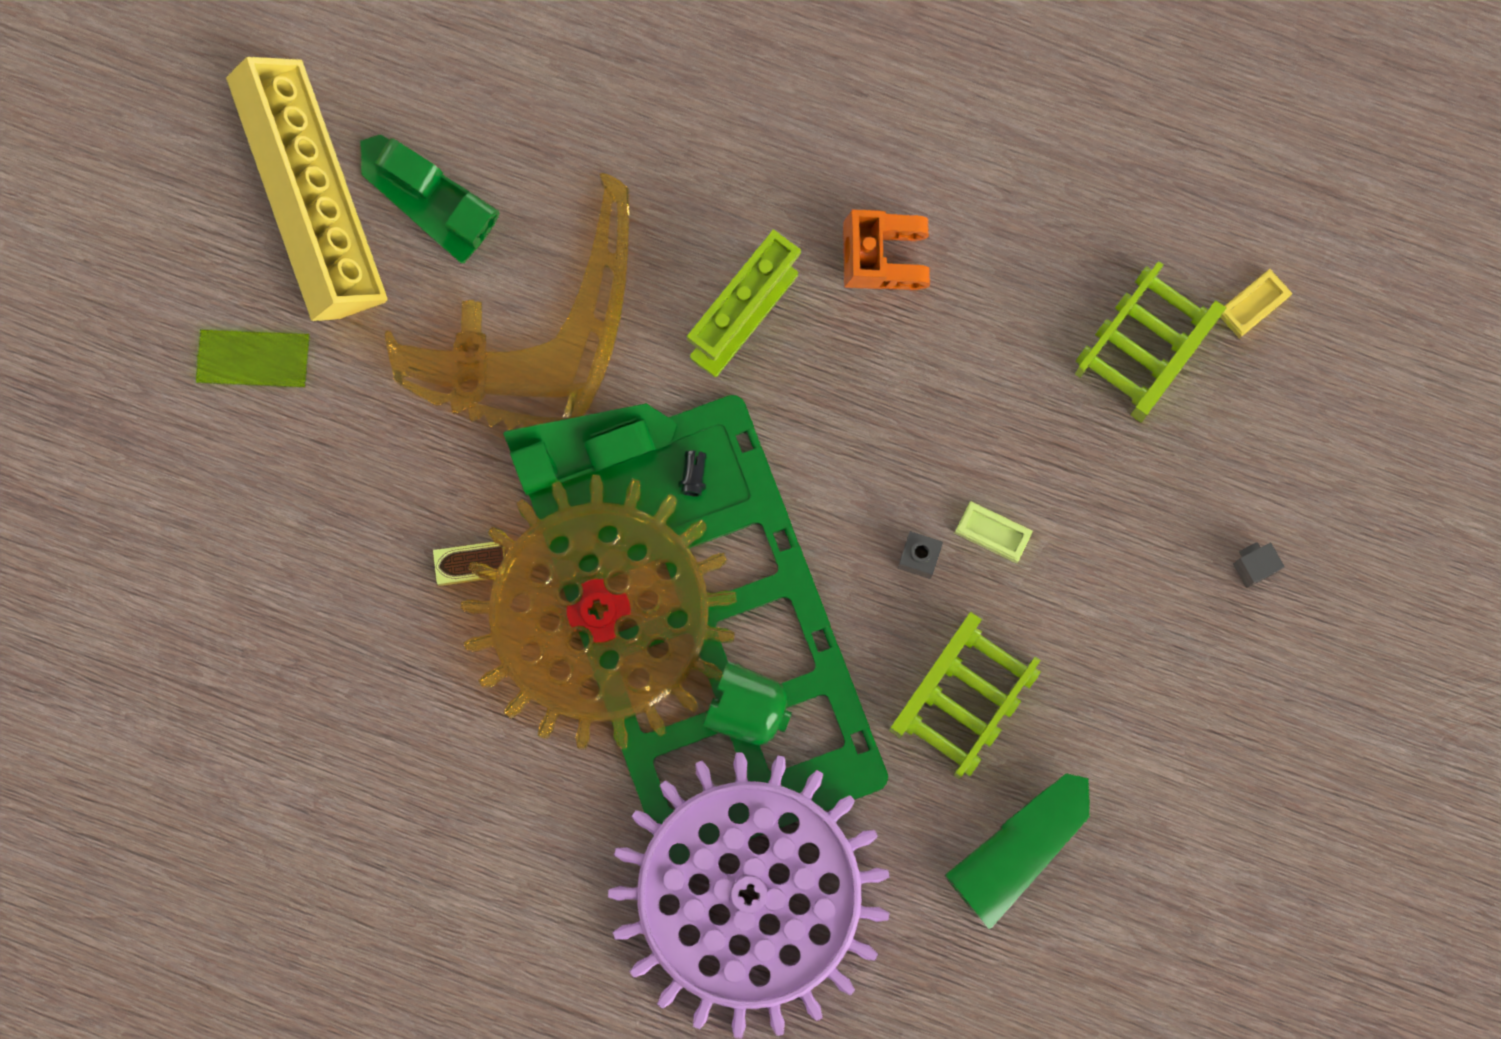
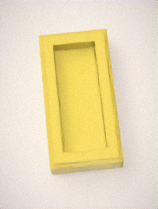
M1269 269L1225 305L1226 310L1220 318L1240 339L1290 298L1293 293Z

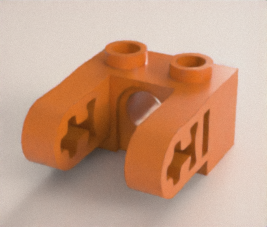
M852 209L843 222L844 288L900 290L928 288L930 286L929 267L913 264L887 263V257H883V240L920 241L928 238V218L918 215L886 214V211Z

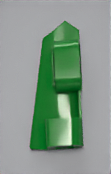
M382 134L361 140V175L459 263H465L494 227L500 214L499 210L443 175V172L437 166L393 138L389 140Z
M645 403L508 430L503 435L509 447L510 456L525 494L529 495L588 472H597L671 445L678 423Z
M1065 773L1000 826V830L944 875L972 912L978 915L988 929L997 923L1089 819V778Z

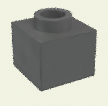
M910 531L898 569L931 579L943 542ZM918 547L925 548L928 556L923 559L918 558L915 555V549Z
M1256 542L1239 551L1241 558L1233 563L1246 588L1285 567L1271 542L1263 547H1260L1259 543Z

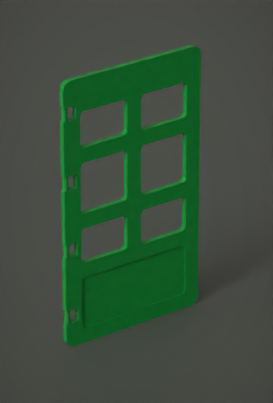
M729 395L669 417L678 423L671 445L597 472H588L529 494L569 605H574L581 600L583 595L582 583L593 579L606 580L658 560L666 564L678 596L680 608L677 611L615 633L617 638L608 642L594 643L593 635L588 629L577 627L644 813H647L657 823L662 824L674 811L669 807L666 797L663 796L660 788L661 783L654 767L655 758L720 733L702 726L707 711L650 733L642 732L619 672L618 661L621 658L680 636L691 635L715 698L720 700L723 691L717 688L728 659L717 633L716 625L720 621L782 598H787L791 601L815 663L814 671L781 683L787 691V708L818 696H826L829 699L842 733L844 745L839 749L786 768L781 779V786L801 793L808 777L816 770L823 773L821 785L814 792L811 801L824 811L833 809L839 800L847 796H851L856 800L880 791L886 786L888 782L886 767L872 735L866 715L835 639L748 409L742 398L736 395ZM747 432L753 449L742 453L736 436ZM686 451H696L695 461L699 451L707 454L703 478L706 489L702 491V495L699 497L681 494V488L678 486L679 481L683 479L684 454ZM761 525L778 566L777 573L715 597H705L688 556L689 550L749 526ZM785 530L791 548L780 552L773 534ZM594 604V608L590 610V615L593 614L596 616L597 620H600L598 611ZM823 630L830 648L818 652L812 633ZM862 731L869 751L857 754L851 735ZM730 737L735 752L744 753L747 761L746 775L748 782L768 783L771 778V771L767 766L760 745L749 744ZM734 803L729 808L728 815L732 822L742 824L748 820L750 812L745 804ZM784 813L778 820L779 829L796 823L799 819L794 813ZM705 823L700 827L699 837L702 842L713 844L719 839L720 831L715 824ZM755 833V834H753V835L749 838V840H751V839H753V838H756V837H759V836L764 835V834H763V833ZM676 843L671 846L669 857L676 864H684L690 857V851L686 845Z

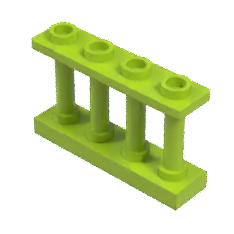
M774 229L770 232L686 336L687 341L696 347L690 354V359L713 377H717L798 277V271L792 267V264L800 256L801 249Z
M1160 261L1156 263L1153 269L1148 266L1144 268L1134 282L1139 285L1138 289L1133 295L1126 292L1115 307L1120 313L1113 322L1109 319L1104 321L1095 334L1099 338L1098 342L1093 348L1087 345L1075 361L1080 365L1075 373L1079 378L1082 377L1089 367L1133 399L1131 402L1136 407L1130 416L1142 423L1226 310V307L1216 300L1209 309L1204 306L1200 308L1157 278V275L1164 266ZM1148 288L1192 319L1191 323L1196 327L1189 336L1184 332L1179 334L1137 304ZM1128 314L1172 345L1171 349L1176 354L1170 362H1167L1165 359L1160 361L1117 330ZM1108 341L1153 372L1151 376L1156 381L1150 389L1144 385L1142 388L1097 357Z
M971 611L889 729V732L898 738H901L905 732L909 735L914 733L959 764V767L953 776L958 779L964 773L968 776L972 775L982 760L977 756L982 746L986 744L990 747L1001 732L997 724L1003 715H1006L1008 718L1012 716L1021 703V700L1016 697L1023 686L1030 689L1041 671L1036 669L1041 661L1037 657H1034L1026 666L981 635L982 631L977 628L982 619ZM964 645L970 649L972 646L1019 678L1008 695L961 664L963 660L957 657ZM944 674L950 678L954 675L999 706L988 724L941 692L943 689L938 686V683ZM924 703L932 706V704L936 705L979 735L968 753L921 721L923 718L918 715V712Z

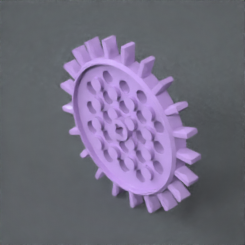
M736 753L733 763L736 773L735 783L715 787L711 779L710 769L703 761L695 763L696 775L702 784L703 792L685 801L681 798L675 786L664 781L660 784L663 796L675 808L665 821L659 824L647 813L637 810L632 815L638 826L649 830L654 836L645 853H638L628 847H619L615 850L614 856L623 862L638 864L641 868L637 887L617 886L608 890V897L618 901L626 899L637 900L640 921L620 926L613 932L615 939H628L637 934L645 935L652 953L646 958L637 961L630 970L633 978L646 974L656 964H661L664 970L673 978L671 984L660 995L657 1004L661 1008H665L672 1003L677 993L683 987L701 997L700 1005L694 1013L693 1027L697 1029L702 1028L708 1020L709 1010L713 1003L734 1007V1017L731 1025L734 1038H742L746 1028V1009L767 1007L770 1012V1025L776 1036L783 1035L785 1021L780 1011V1004L800 997L806 1006L807 1013L815 1021L823 1018L821 1007L813 997L811 990L826 977L831 979L840 991L848 995L855 991L849 978L836 969L846 951H852L863 959L876 960L878 953L870 945L858 942L853 937L859 918H867L876 922L889 919L888 911L880 907L861 905V884L867 882L879 883L889 878V872L887 869L874 868L868 871L858 870L853 851L859 847L869 845L878 836L875 830L862 831L851 839H846L836 822L842 815L849 812L855 800L851 796L839 800L835 807L827 813L811 801L814 792L821 785L823 773L816 770L811 774L803 791L797 793L781 786V779L786 769L785 757L777 756L771 768V778L768 783L748 782L746 775L747 761L744 753ZM734 803L745 804L750 812L748 820L742 824L732 822L728 815L731 805ZM787 812L794 813L799 819L798 829L791 834L782 832L778 826L780 816ZM705 823L715 824L720 831L719 839L713 844H706L699 837V829ZM755 833H763L769 838V848L762 854L752 852L748 846L749 838ZM682 843L688 847L690 857L687 862L676 864L670 859L669 850L672 845ZM805 843H814L819 849L818 859L810 864L802 862L798 856L799 848ZM726 853L735 854L740 861L739 869L733 874H726L719 868V859ZM776 863H783L789 868V878L782 884L772 882L768 875L770 867ZM701 873L708 877L710 887L707 892L696 894L691 891L689 880L694 874ZM825 873H833L839 879L838 889L831 894L824 893L819 888V879ZM748 884H753L755 892L759 893V898H753L751 904L744 903V896L739 895L740 889L745 890ZM797 893L805 894L810 901L808 910L802 914H796L789 908L790 898ZM673 894L679 899L680 908L676 913L669 915L661 911L659 901L663 895ZM723 904L729 909L730 917L726 923L715 924L710 920L709 910L713 905ZM765 914H774L780 921L779 929L773 934H765L759 928V920ZM687 924L696 926L700 932L699 940L692 945L683 943L679 937V930ZM815 924H824L829 928L830 936L823 944H815L809 938V931ZM737 934L745 935L750 941L749 950L741 955L733 953L729 948L730 939ZM787 944L795 945L800 950L798 961L790 965L783 963L779 958L780 949ZM705 955L715 956L720 962L718 972L713 975L704 974L699 968L700 959ZM756 965H764L770 971V978L763 985H756L749 978L751 968Z

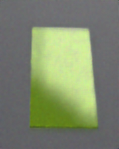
M200 329L196 383L305 388L310 334Z

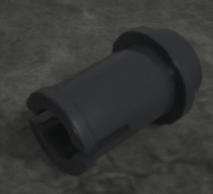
M686 451L684 454L683 479L678 483L683 495L699 497L702 495V491L706 489L703 478L707 454L700 451L698 456H696V461V451Z

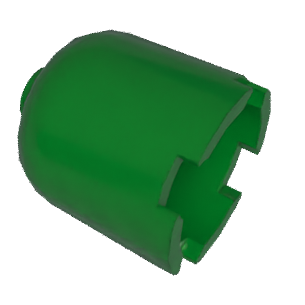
M727 661L717 688L723 691L720 700L712 698L702 726L749 744H766L774 738L778 730L785 732L792 712L786 710L788 703L787 691L777 681L737 663Z

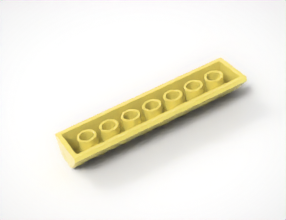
M246 57L226 77L311 321L341 319L385 303L388 298L303 61L299 59Z

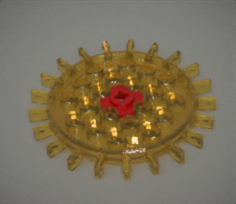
M592 475L589 486L591 503L570 507L567 492L558 481L552 484V489L559 511L540 520L532 506L521 499L516 504L521 517L530 525L528 530L516 541L510 539L502 530L491 527L488 531L495 544L505 548L508 552L501 562L499 569H494L479 562H471L468 569L476 576L494 582L489 601L474 599L461 601V609L473 615L489 614L491 633L472 637L464 642V646L468 652H479L489 647H495L501 664L495 669L486 672L478 681L485 689L495 686L507 676L512 678L521 690L508 703L503 712L510 719L521 713L524 706L531 699L547 709L545 717L539 724L537 736L540 738L548 739L554 731L558 717L562 715L579 721L575 737L578 749H587L590 742L592 722L610 721L613 722L614 739L620 749L627 748L626 718L637 716L644 712L648 717L651 728L661 736L666 733L664 721L657 713L655 706L673 695L687 710L694 713L699 708L694 697L681 686L692 670L701 672L707 678L720 680L722 671L716 665L706 662L699 657L704 647L705 639L721 643L734 642V632L726 628L710 627L708 622L709 607L717 605L727 606L737 602L736 592L724 590L717 593H707L703 575L727 564V558L724 553L712 555L701 562L696 561L688 546L703 535L707 526L701 519L691 524L679 536L668 527L665 522L675 510L677 504L675 496L670 494L662 501L657 513L652 516L636 509L637 502L641 496L639 480L632 479L627 488L625 502L623 505L603 503V483L599 475ZM603 527H615L618 530L616 539L608 543L602 542L598 535ZM559 536L566 537L569 540V546L566 551L554 553L550 550V544L554 538ZM635 544H642L647 548L646 557L640 561H633L628 557V550ZM586 555H594L599 560L597 568L591 572H584L579 567L580 560ZM666 562L673 563L677 567L676 575L669 580L661 579L657 575L659 566ZM540 565L548 567L550 574L546 581L536 583L531 580V572L535 567ZM616 573H622L628 577L627 586L620 591H615L609 587V579ZM567 584H574L579 587L578 597L570 602L562 600L560 597L561 589ZM644 592H653L658 596V602L652 609H643L638 605V599ZM518 595H526L530 598L529 608L521 613L513 611V599ZM602 604L604 609H608V611L603 613V619L597 620L596 616L591 614L596 611V605ZM681 610L687 614L688 620L683 627L673 628L668 624V616L673 611ZM549 613H554L560 618L559 626L553 631H545L541 628L542 618ZM633 621L638 625L639 631L634 638L624 639L619 635V628L624 622ZM577 632H584L589 635V644L583 650H575L570 645L572 636ZM655 640H663L669 646L667 654L662 658H654L649 654V646ZM528 643H536L540 647V654L533 661H525L521 655L523 647ZM606 651H615L619 654V663L612 669H605L600 665V657ZM557 662H566L570 666V673L563 680H555L551 676V669ZM639 669L645 670L649 674L647 685L642 688L631 686L629 678L632 672ZM589 680L598 682L600 686L599 694L593 699H585L580 693L581 686Z

